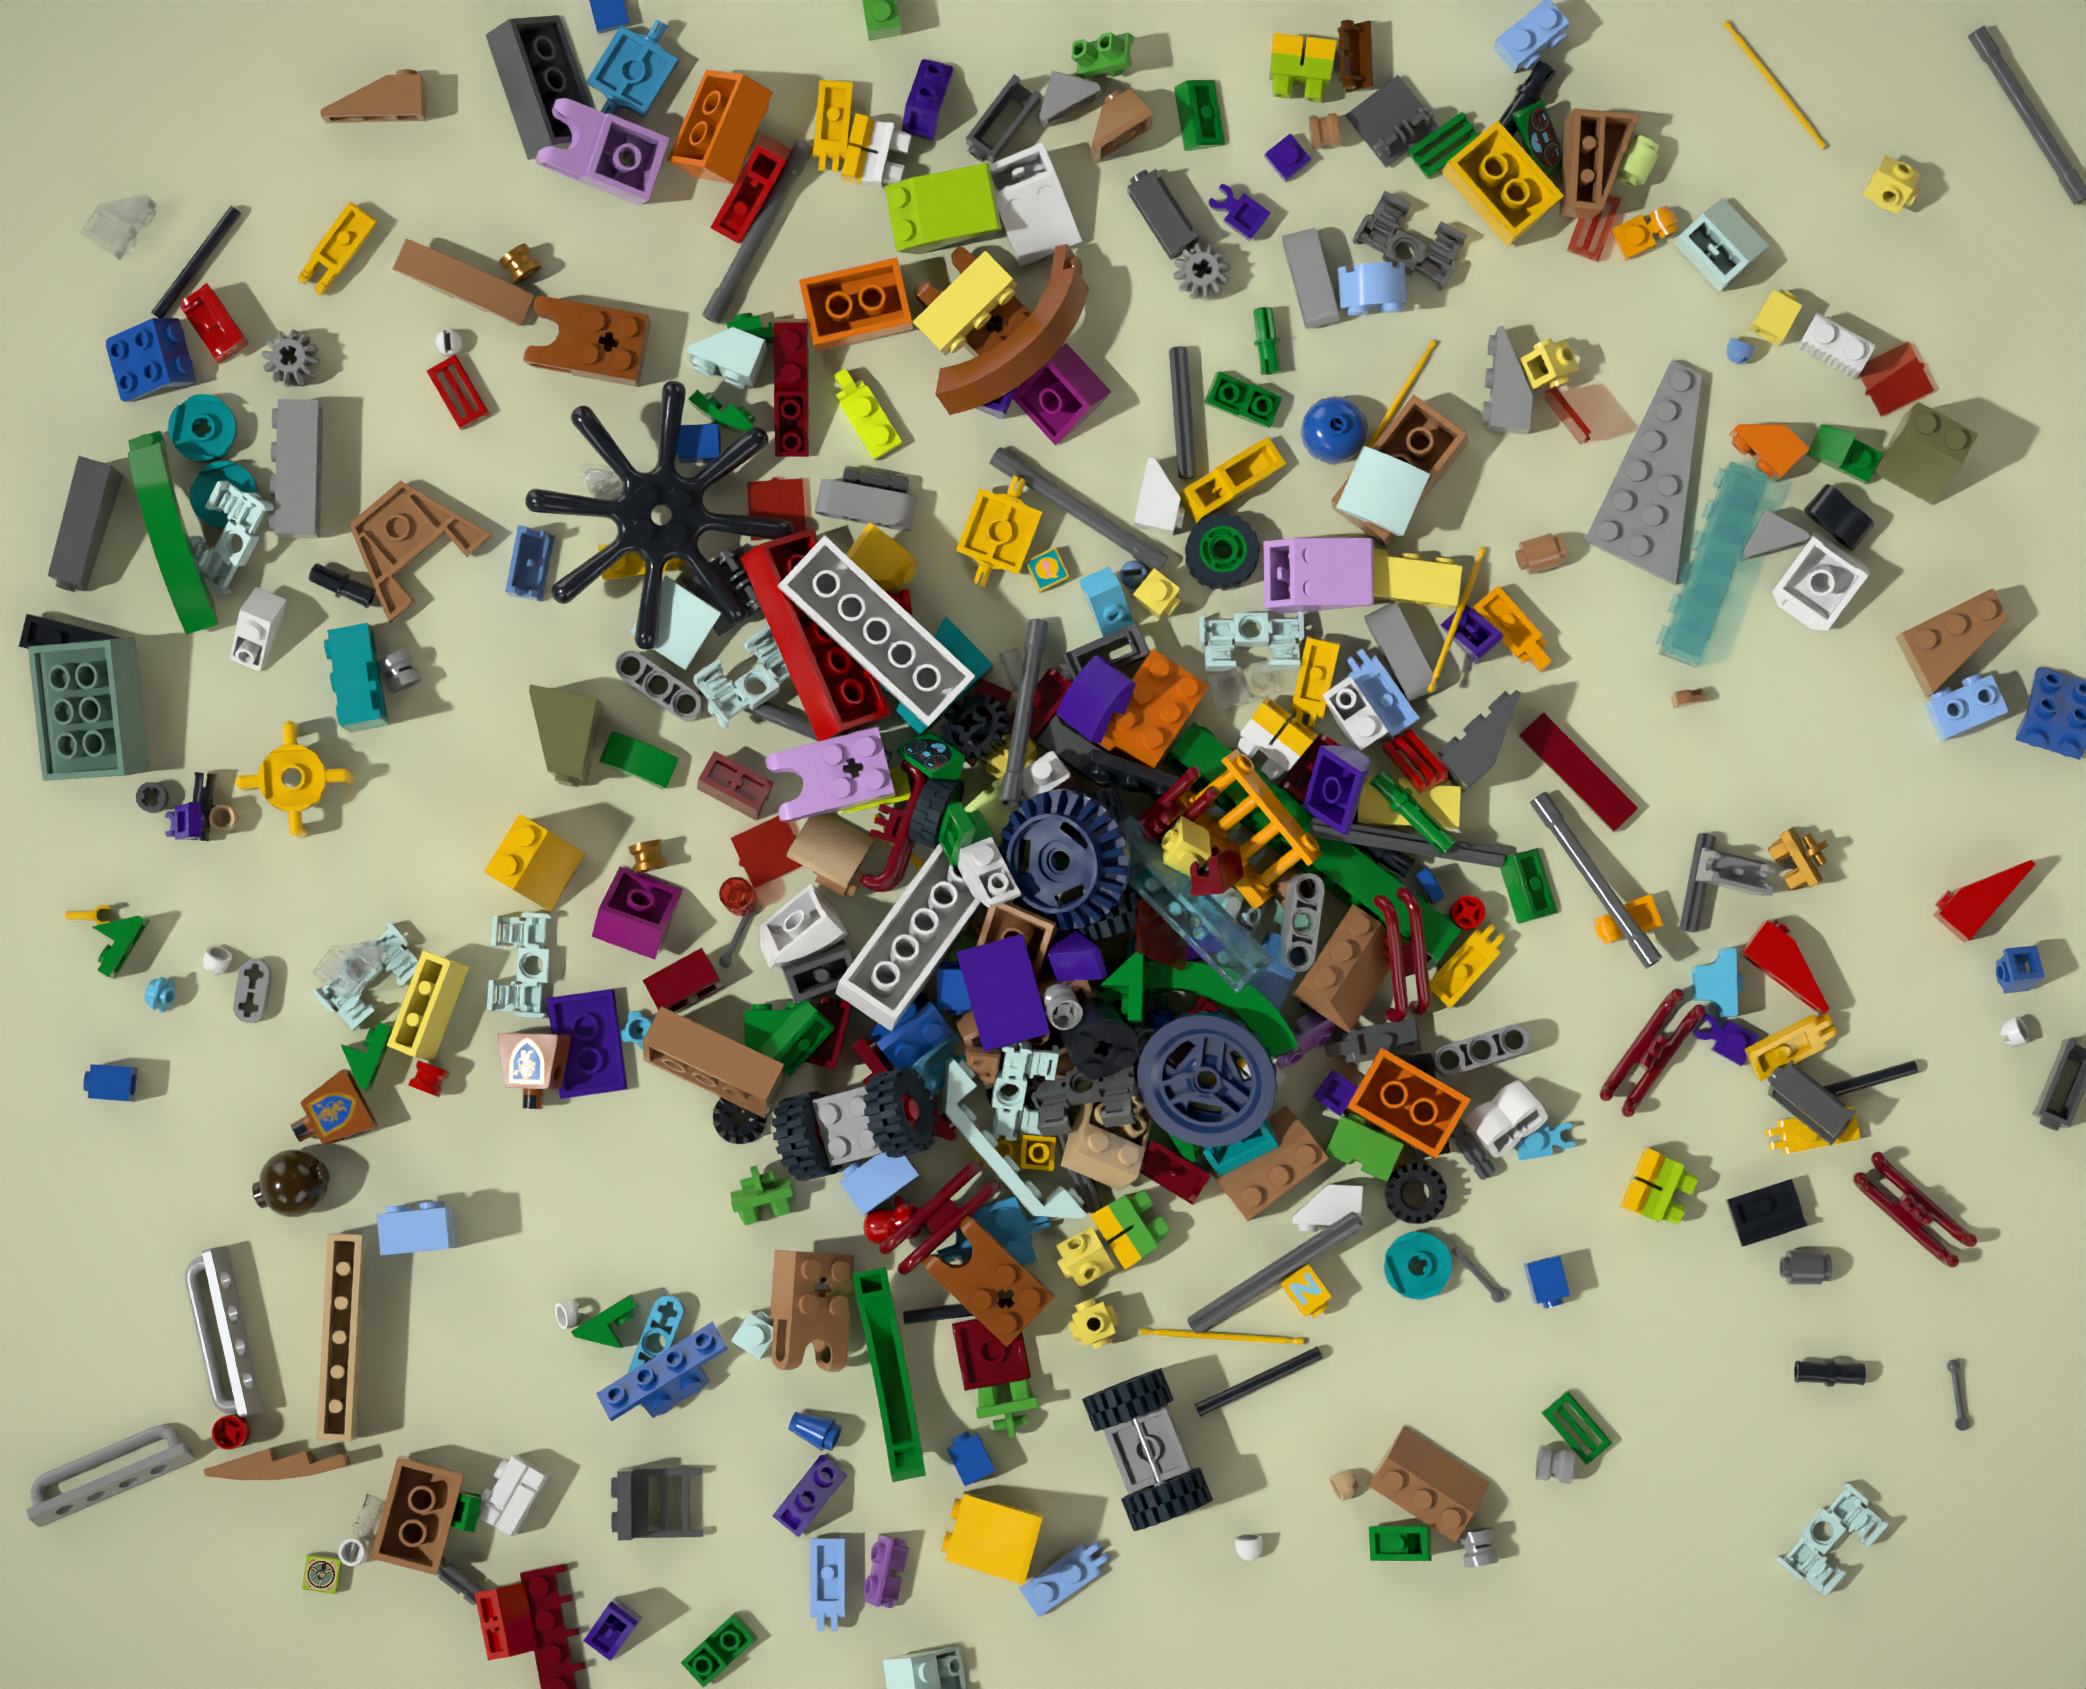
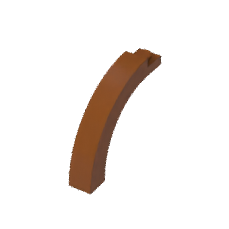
M1068 244L1055 246L1051 273L1045 292L1033 312L1015 332L994 348L971 360L940 368L935 395L949 415L977 408L1010 392L1041 369L1066 341L1082 313L1089 290L1081 277V260L1078 256L1074 255Z

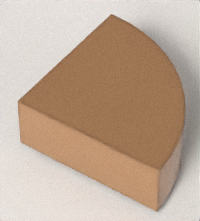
M1702 688L1692 691L1690 689L1677 691L1671 696L1673 708L1707 702L1705 691Z
M966 1046L968 1066L981 1080L995 1084L1001 1056L1000 1049L996 1048L984 1052L983 1047Z

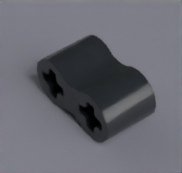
M1825 484L1804 508L1805 513L1816 524L1824 528L1838 543L1850 551H1853L1875 526L1872 519L1866 513L1853 505L1839 490L1829 484Z

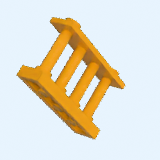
M1235 749L1221 760L1228 768L1197 795L1192 794L1188 789L1175 803L1185 812L1208 787L1216 786L1221 793L1236 779L1249 794L1246 799L1219 821L1214 820L1206 810L1194 821V823L1209 830L1211 849L1217 846L1219 852L1228 846V842L1231 841L1227 836V831L1257 806L1270 819L1271 822L1240 847L1244 877L1234 884L1253 909L1256 910L1275 894L1271 890L1270 884L1300 859H1303L1309 866L1323 853L1319 849V843L1315 837L1302 829L1255 772L1252 761L1245 754ZM1280 832L1293 848L1262 874L1257 873L1249 863V857Z

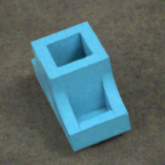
M1110 566L1079 579L1085 599L1103 637L1134 623L1122 587Z
M1722 948L1718 950L1717 958L1712 964L1692 967V1001L1712 1003L1717 1008L1720 1018L1737 1017V993L1743 992L1742 973H1737L1736 948Z

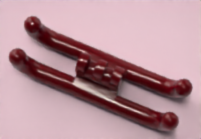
M905 759L901 762V769L914 778V786L906 809L902 811L880 804L878 810L884 814H890L889 819L886 820L875 816L873 823L886 828L884 833L871 829L869 834L873 838L893 844L884 871L877 876L864 874L861 877L862 886L874 892H887L900 884L915 845V841L909 839V825L918 797L929 776Z
M1198 766L1188 768L1124 832L1128 847L1141 835L1148 842L1156 839L1130 864L1129 879L1139 875L1163 852L1161 847L1162 838L1180 816L1194 822L1219 797V788L1210 786L1185 812L1177 806L1175 801L1200 777L1201 770Z
M1400 887L1396 891V896L1404 902L1408 910L1411 940L1401 937L1399 917L1393 903L1384 895H1376L1373 899L1374 905L1382 911L1386 921L1387 934L1384 935V944L1388 945V947L1385 948V955L1390 958L1386 961L1387 969L1391 971L1395 1002V1008H1390L1386 1011V1018L1395 1023H1400L1406 1018L1408 1009L1413 1014L1423 1015L1429 1010L1431 1005L1422 910L1417 897L1405 887ZM1415 974L1418 1001H1411L1408 1006L1405 977Z
M1673 989L1665 997L1599 1092V1096L1603 1101H1610L1614 1092L1634 1064L1644 1069L1646 1072L1622 1106L1621 1112L1625 1117H1632L1635 1114L1636 1108L1698 1021L1706 1014V1009L1703 1005H1695L1668 1040L1661 1035H1655L1676 1005L1683 999L1684 993L1681 989Z
M1874 1152L1871 1156V1163L1903 1192L1901 1197L1894 1203L1873 1185L1863 1172L1854 1174L1853 1183L1935 1258L1948 1267H1957L1959 1264L1958 1256L1944 1248L1921 1226H1927L1934 1220L1952 1237L1967 1247H1974L1977 1244V1237L1960 1226L1885 1159L1883 1153Z
M970 1161L879 1245L880 1253L888 1255L920 1226L930 1235L899 1263L897 1270L901 1275H907L961 1226V1221L966 1216H972L1000 1190L999 1182L997 1180H990L960 1209L950 1199L982 1169L980 1161Z

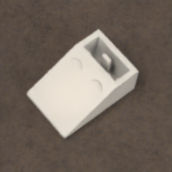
M1043 142L990 164L1000 222L1020 268L1053 255L1055 246L1068 244L1069 247H1072L1082 242Z

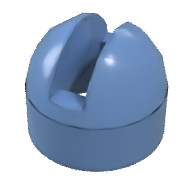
M1731 337L1727 345V357L1733 363L1745 364L1752 357L1756 347Z
M1128 561L1120 570V579L1128 588H1138L1147 577V570L1139 561ZM1142 570V575L1125 577L1126 571Z

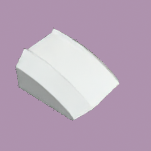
M1815 531L1778 582L1772 594L1778 607L1808 628L1828 631L1869 576L1870 569L1860 559L1854 557L1827 536Z
M812 883L764 921L759 928L761 950L770 969L787 966L817 955L848 935L839 917V913Z

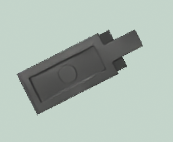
M1416 1018L1405 1019L1400 1023L1388 1022L1354 1028L1350 1033L1341 1032V1041L1324 1045L1326 1057L1344 1055L1345 1063L1374 1060L1380 1048L1387 1050L1395 1056L1422 1051Z

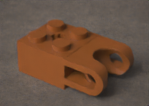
M958 246L951 254L953 266L960 274L976 260L964 247ZM923 283L914 290L916 299L924 308H927L941 294L940 291L933 288L929 283ZM1015 296L1003 306L998 304L989 313L991 315L989 321L978 330L974 327L965 337L967 341L963 347L974 357L989 351L1004 341L1030 316L1031 312ZM999 321L1002 331L997 333L994 329L990 333L988 331V323Z
M538 296L534 299L533 309L540 318L557 323L559 333L556 340L548 346L531 345L527 347L523 357V361L527 365L568 373L573 376L639 387L651 325L648 315L545 296ZM608 339H614L615 343L618 344L617 348L612 347V351L606 352L603 345L604 342H608Z
M966 1216L961 1221L960 1227L962 1233L972 1245V1254L969 1259L962 1264H950L939 1255L931 1254L923 1261L925 1269L1008 1347L1054 1299V1294L977 1220L971 1216ZM1002 1289L1005 1293L1008 1289L1012 1290L1011 1297L1013 1301L1009 1304L1006 1302L1004 1304L999 1303L998 1292Z

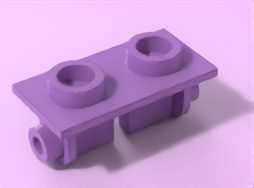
M1312 1010L1295 1021L1301 1030L1297 1035L1289 1025L1300 1049L1276 1058L1279 1067L1282 1069L1287 1065H1294L1304 1057L1305 1053L1314 1047L1326 1045L1333 1038V1035L1338 1033L1334 1023L1315 1010Z
M881 1534L878 1535V1540L874 1543L871 1550V1561L873 1562L871 1573L864 1583L865 1602L876 1607L882 1606L887 1608H893L894 1602H898L902 1578L891 1576L892 1570L904 1572L909 1550L906 1547L907 1540L891 1539Z

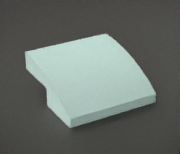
M1364 446L1336 508L1363 522H1371L1397 536H1403L1430 474L1397 458Z
M666 575L662 580L658 643L653 649L686 670L722 612ZM636 624L630 632L634 636L636 631Z

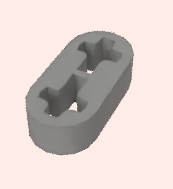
M249 959L241 965L239 970L233 1011L239 1020L246 1023H255L261 1020L266 1012L272 973L269 965L262 960ZM255 965H259V971L264 972L263 979L258 978L255 989H251L252 978L247 976V971L253 970ZM251 992L254 993L253 1004L258 1005V1011L252 1012L250 1017H246L247 1013L241 1010L242 1003L246 1004L249 1002Z

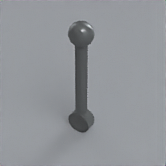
M748 902L743 906L744 915L725 955L719 958L721 967L728 968L731 966V956L750 916L755 915L757 911L755 904Z
M1455 1246L1451 1251L1491 1293V1299L1497 1303L1501 1302L1504 1299L1503 1291L1496 1289L1465 1254Z
M1950 1360L1947 1364V1369L1952 1375L1958 1416L1955 1420V1427L1960 1431H1965L1969 1428V1421L1964 1417L1958 1376L1960 1363L1957 1360Z

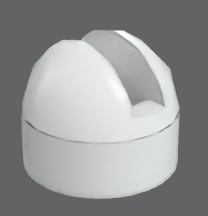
M445 329L437 335L435 345L443 356L451 357L461 352L463 339L457 331ZM450 334L452 350H446L445 335Z
M209 946L203 956V967L207 972L209 969L215 971L214 975L222 974L228 969L232 955L222 947Z
M2019 1016L2008 1020L2002 1025L2000 1034L2001 1036L2007 1035V1038L2004 1040L2006 1044L2017 1046L2029 1041L2027 1027Z
M564 1301L557 1303L555 1306L557 1322L564 1330L579 1325L583 1319L584 1313H578L581 1305L576 1301Z
M1258 1534L1236 1536L1235 1548L1238 1555L1247 1561L1257 1559L1263 1549L1262 1536Z
M350 1538L341 1543L338 1555L343 1564L358 1566L367 1559L368 1548L362 1540ZM359 1545L360 1549L356 1561H353L352 1559L354 1558L357 1547Z

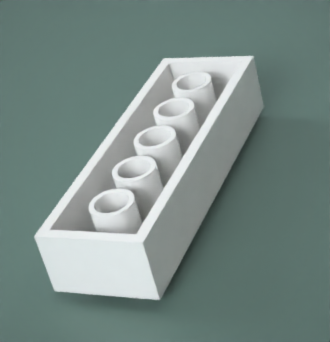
M825 535L777 586L926 726H929L975 677L970 670Z
M940 843L839 980L835 993L890 1031L894 1030L956 944L961 934H963L984 905L971 894L958 869V865L952 867Z

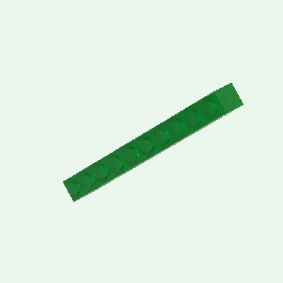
M1193 722L1170 750L1163 763L1179 776H1182L1191 766H1198L1201 770V775L1192 786L1201 792L1228 769L1221 760L1233 752L1234 749L1224 746L1215 739L1214 734L1209 729ZM1254 768L1255 772L1302 829L1309 833V824L1315 816L1304 810L1303 806L1295 801L1294 796L1285 789H1279L1268 780L1267 775L1263 771ZM1236 779L1220 793L1214 803L1229 813L1246 799L1249 794ZM1257 806L1239 822L1256 835L1271 821L1261 808ZM1280 832L1267 842L1270 847L1282 856L1293 848ZM1315 838L1323 855L1309 866L1303 859H1300L1294 865L1304 873H1312L1319 876L1324 883V889L1350 908L1354 904L1383 924L1385 929V917L1382 911L1374 905L1373 899L1376 895L1386 896L1393 903L1398 913L1401 937L1411 940L1408 910L1404 902L1396 896V891L1400 887H1405L1399 877L1383 870L1375 863L1371 855L1364 851H1359L1350 843ZM1414 893L1422 910L1428 970L1430 971L1462 930L1456 926L1449 916L1440 914L1432 908L1422 895Z

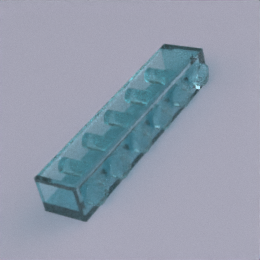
M1732 461L1726 465L1725 469H1718L1713 482V487L1718 488L1714 500H1707L1701 518L1706 519L1703 531H1696L1690 549L1695 551L1691 563H1684L1679 576V581L1684 582L1680 594H1673L1667 612L1672 614L1669 625H1662L1656 640V644L1661 645L1658 654L1695 668L1701 664L1768 474Z
M1132 815L1118 822L1125 834L1130 853L1128 883L1237 993L1254 983L1275 959L1211 895L1190 896L1189 889L1192 888L1191 877L1164 864L1161 844L1156 839L1152 842L1146 841L1142 836V831L1145 828Z

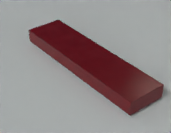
M1544 712L1518 736L1612 832H1615L1638 809Z

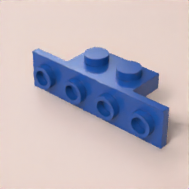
M712 1321L597 1392L596 1395L611 1422L639 1404H642L650 1416L654 1418L659 1414L668 1412L675 1404L688 1396L697 1394L704 1386L711 1383L701 1366L722 1354L728 1348Z

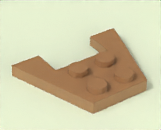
M401 480L349 523L389 623L393 622L416 602L394 576L443 534L446 533L467 558L493 537L490 533Z

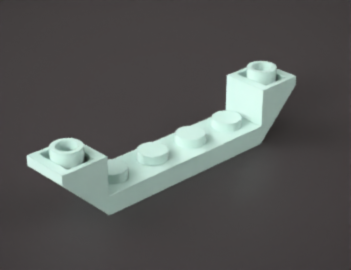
M950 1057L945 1062L942 1111L1033 1216L1082 1219L1087 1215L1081 1208L1085 1202L1073 1188L1066 1191L1059 1185L1040 1202L1038 1199L1043 1195L1030 1180L1025 1184L1017 1176V1173L1021 1170L1008 1154L1002 1158L994 1149L998 1145L994 1137L986 1129L980 1132L972 1123L977 1118L964 1103L958 1107L957 1103L977 1085L971 1080L975 1073L964 1060L957 1063Z

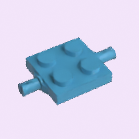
M656 19L647 36L636 34L622 25L619 27L586 81L587 85L601 92L607 99L601 112L614 115L617 108L621 107L630 109L643 118L646 117L679 63L678 58L664 51L658 43L668 28L665 23L662 22L661 24V21Z
M1015 1195L984 1205L971 1216L1023 1265L1037 1261L1032 1247V1233L1051 1227L1050 1222L1046 1221L1049 1220L1048 1217L1038 1216L1027 1220L1020 1211ZM961 1227L956 1230V1244L938 1249L937 1252L945 1261L961 1257L963 1262H965L972 1254V1245L962 1233Z

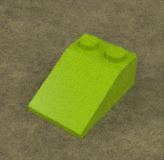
M990 163L912 177L885 186L896 252L922 254L1001 229Z

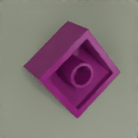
M1065 343L1041 369L1017 388L1013 400L1056 446L1088 418L1111 394V391L1077 353Z
M620 866L598 909L591 937L655 960L668 933L683 889L640 873H634V871Z

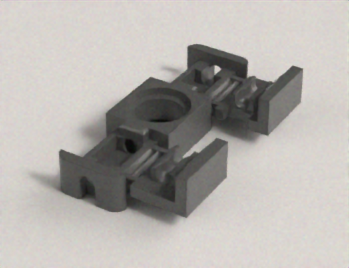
M1384 191L1372 215L1367 214L1362 220L1354 235L1353 243L1356 244L1359 240L1383 253L1382 260L1392 262L1394 267L1399 262H1405V273L1411 275L1413 271H1416L1440 284L1438 290H1443L1456 267L1454 259L1467 235L1440 221L1434 233L1437 235V238L1433 244L1429 242L1426 245L1398 230L1400 226L1397 225L1401 216L1405 218L1411 204ZM1403 244L1408 245L1412 248L1414 256L1409 260H1401L1397 257L1395 248Z
M1134 1064L1113 1075L1090 1080L1093 1081V1086L1085 1092L1076 1091L1077 1086L1082 1081L1089 1080L1078 1070L1066 1071V1077L1054 1079V1081H1039L1037 1076L1033 1077L1032 1087L1035 1092H1032V1101L1038 1109V1129L1042 1136L1073 1133L1069 1117L1065 1116V1109H1069V1104L1074 1106L1094 1102L1105 1103V1110L1101 1111V1120L1105 1128L1135 1123V1117L1132 1113V1095L1136 1096L1138 1094L1137 1070Z

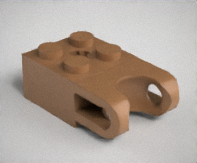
M775 1250L770 1318L774 1319L772 1362L778 1369L793 1370L798 1368L803 1362L805 1349L810 1343L814 1346L815 1360L819 1368L827 1372H839L845 1367L848 1355L854 1255Z

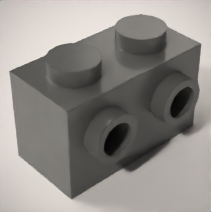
M841 940L817 955L783 966L781 969L794 1002L797 1003L805 1000H814L821 993L832 989L836 991L839 980L853 963L849 948L844 940Z

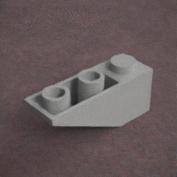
M1498 326L1495 335H1489L1488 355H1493V366L1486 369L1485 388H1490V401H1484L1482 421L1488 422L1487 431L1527 435L1531 427L1533 395L1504 326Z

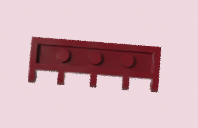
M567 1563L520 1572L521 1582L525 1583L538 1650H534L541 1689H577L574 1671L587 1668L585 1661L572 1663L568 1637L580 1635V1629L578 1627L566 1630L561 1603L574 1601L573 1594L560 1596L556 1573H563L568 1570Z

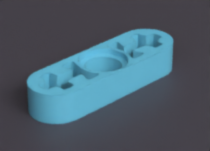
M671 1295L663 1296L654 1303L628 1373L646 1362V1359L639 1358L641 1352L650 1358H654L672 1346L684 1315V1306L677 1297ZM669 1301L674 1303L673 1309L678 1311L677 1316H670L666 1323V1326L673 1327L671 1334L663 1328L652 1327L654 1320L659 1324L661 1323L663 1312L659 1311L660 1305H667ZM652 1333H659L665 1338V1348L659 1353H653L647 1348L646 1340Z

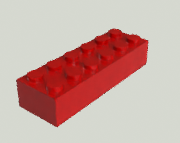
M811 528L761 543L740 558L819 742L871 727L892 713L879 682L777 587L819 542L814 529Z

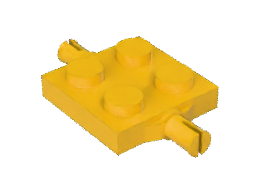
M1014 475L1007 494H995L979 488L956 548L957 552L968 555L979 563L972 583L978 585L982 573H984L980 586L985 588L992 569H1004L1017 575L1020 574L1043 512L1027 506L1019 499L1027 480L1020 478L1015 490L1019 477Z

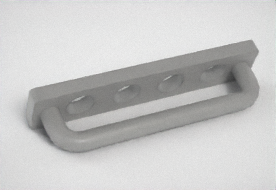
M227 1246L203 1250V1256L192 1260L187 1266L185 1283L211 1399L219 1411L227 1414L238 1413L239 1417L263 1412ZM205 1269L234 1400H228L224 1395L198 1275L200 1271Z
M158 1425L39 1476L32 1484L30 1491L33 1507L26 1510L28 1518L38 1527L47 1525L194 1462L196 1459L193 1450L181 1442L179 1434L171 1426ZM164 1438L168 1443L169 1448L52 1499L47 1501L45 1499V1489L50 1485L158 1439Z

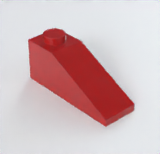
M762 133L710 228L740 244L792 149Z
M2029 860L1954 890L1953 893L1947 890L1935 903V906L1939 909L1933 916L1962 942L1970 941L2036 864Z
M1775 919L1772 923L1768 920L1763 921L1739 955L1819 1015L1826 1014L1829 1007L1796 941L1789 936L1790 929Z

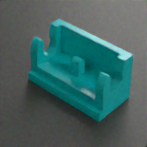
M1266 1118L1262 1125L1245 1139L1226 1146H1203L1205 1149L1203 1153L1218 1177H1221L1278 1148L1279 1145L1272 1125Z

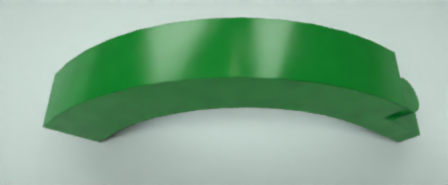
M159 430L128 440L130 452L127 453L141 512L162 577L185 634L218 625L215 603L200 570L181 514L170 472L164 437Z
M1163 960L1145 963L1144 994L1158 991H1182L1202 995L1224 1005L1241 1018L1252 1032L1255 1031L1260 1036L1261 1043L1264 1047L1268 1046L1271 1052V1060L1300 1049L1282 1015L1267 998L1244 980L1227 971L1192 961ZM1100 986L1101 992L1095 994V998H1104L1106 1002L1119 1004L1122 1003V994H1128L1129 989L1103 988Z
M882 1267L852 1273L856 1300L874 1377L892 1482L926 1476L911 1383L887 1269Z

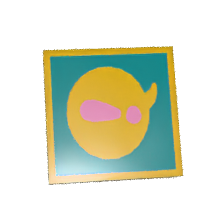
M1056 547L1025 561L1039 593L1070 579Z

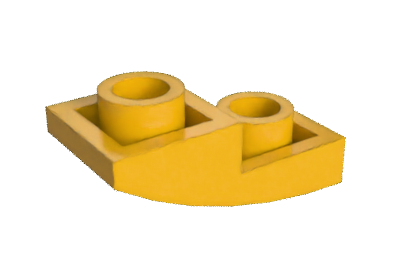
M1017 1134L1018 1137L1014 1141L1005 1140L1004 1135H999V1139H995L998 1145L994 1149L1002 1158L1008 1154L1020 1169L1054 1171L1056 1137ZM983 1159L982 1166L990 1167L989 1164Z

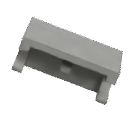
M1702 848L1695 881L1752 895L1772 896L1774 886L1767 884L1766 878L1769 873H1775V867L1767 865L1765 862L1709 848Z

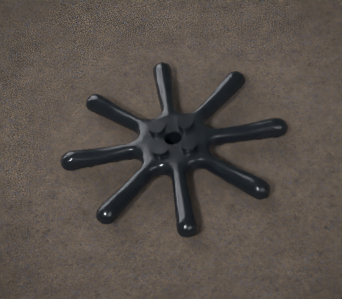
M669 381L662 389L658 461L653 470L649 472L637 471L631 465L591 408L583 405L573 410L571 414L573 425L620 478L622 492L617 498L604 500L537 488L530 490L525 498V504L532 512L604 517L611 519L617 526L618 533L612 543L553 585L551 590L552 596L558 603L567 604L571 602L624 555L635 553L643 558L645 574L634 639L636 645L644 650H650L658 643L663 568L667 561L673 558L682 559L689 565L729 622L741 624L748 618L749 609L700 552L698 540L704 532L713 530L767 540H775L794 533L792 522L785 518L713 513L707 510L703 504V496L708 488L766 447L768 435L762 428L753 427L749 429L696 476L686 478L677 472L675 459L686 396V388L679 381ZM658 505L665 507L669 513L668 521L664 525L654 523L651 517L652 510Z

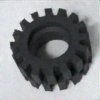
M1410 1163L1399 1167L1390 1175L1385 1185L1386 1191L1384 1192L1388 1209L1391 1210L1396 1218L1410 1224H1423L1435 1219L1444 1209L1448 1195L1446 1194L1447 1186L1442 1179V1175L1435 1168L1424 1163ZM1412 1180L1422 1181L1429 1190L1428 1200L1419 1207L1408 1205L1403 1198V1189Z

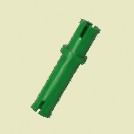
M1385 768L1369 782L1390 804L1389 808L1393 812L1397 810L1433 845L1440 855H1443L1456 842L1457 839L1447 832L1411 795L1413 792L1409 788L1404 789Z

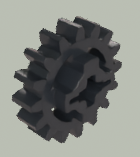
M976 693L974 700L966 695L964 696L963 705L953 704L955 710L953 714L945 713L944 717L948 720V724L941 725L940 730L946 734L941 739L964 754V763L967 762L972 767L975 766L977 759L986 764L988 761L987 755L992 754L995 757L999 755L996 748L999 745H1007L1003 736L1011 734L1012 730L1006 724L1012 720L1005 713L1007 711L1006 707L991 695L985 698L981 693ZM988 712L991 713L993 720L988 716Z

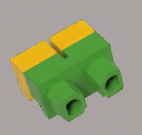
M1145 1190L1133 1193L1128 1197L1123 1195L1090 1215L1106 1241L1131 1225L1133 1226L1131 1230L1108 1244L1124 1270L1159 1247L1157 1243L1171 1232L1161 1216L1146 1226L1138 1214L1154 1205Z

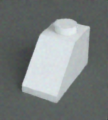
M1148 457L1133 527L1173 536L1174 528L1182 527L1186 508L1179 507L1181 498L1155 458Z

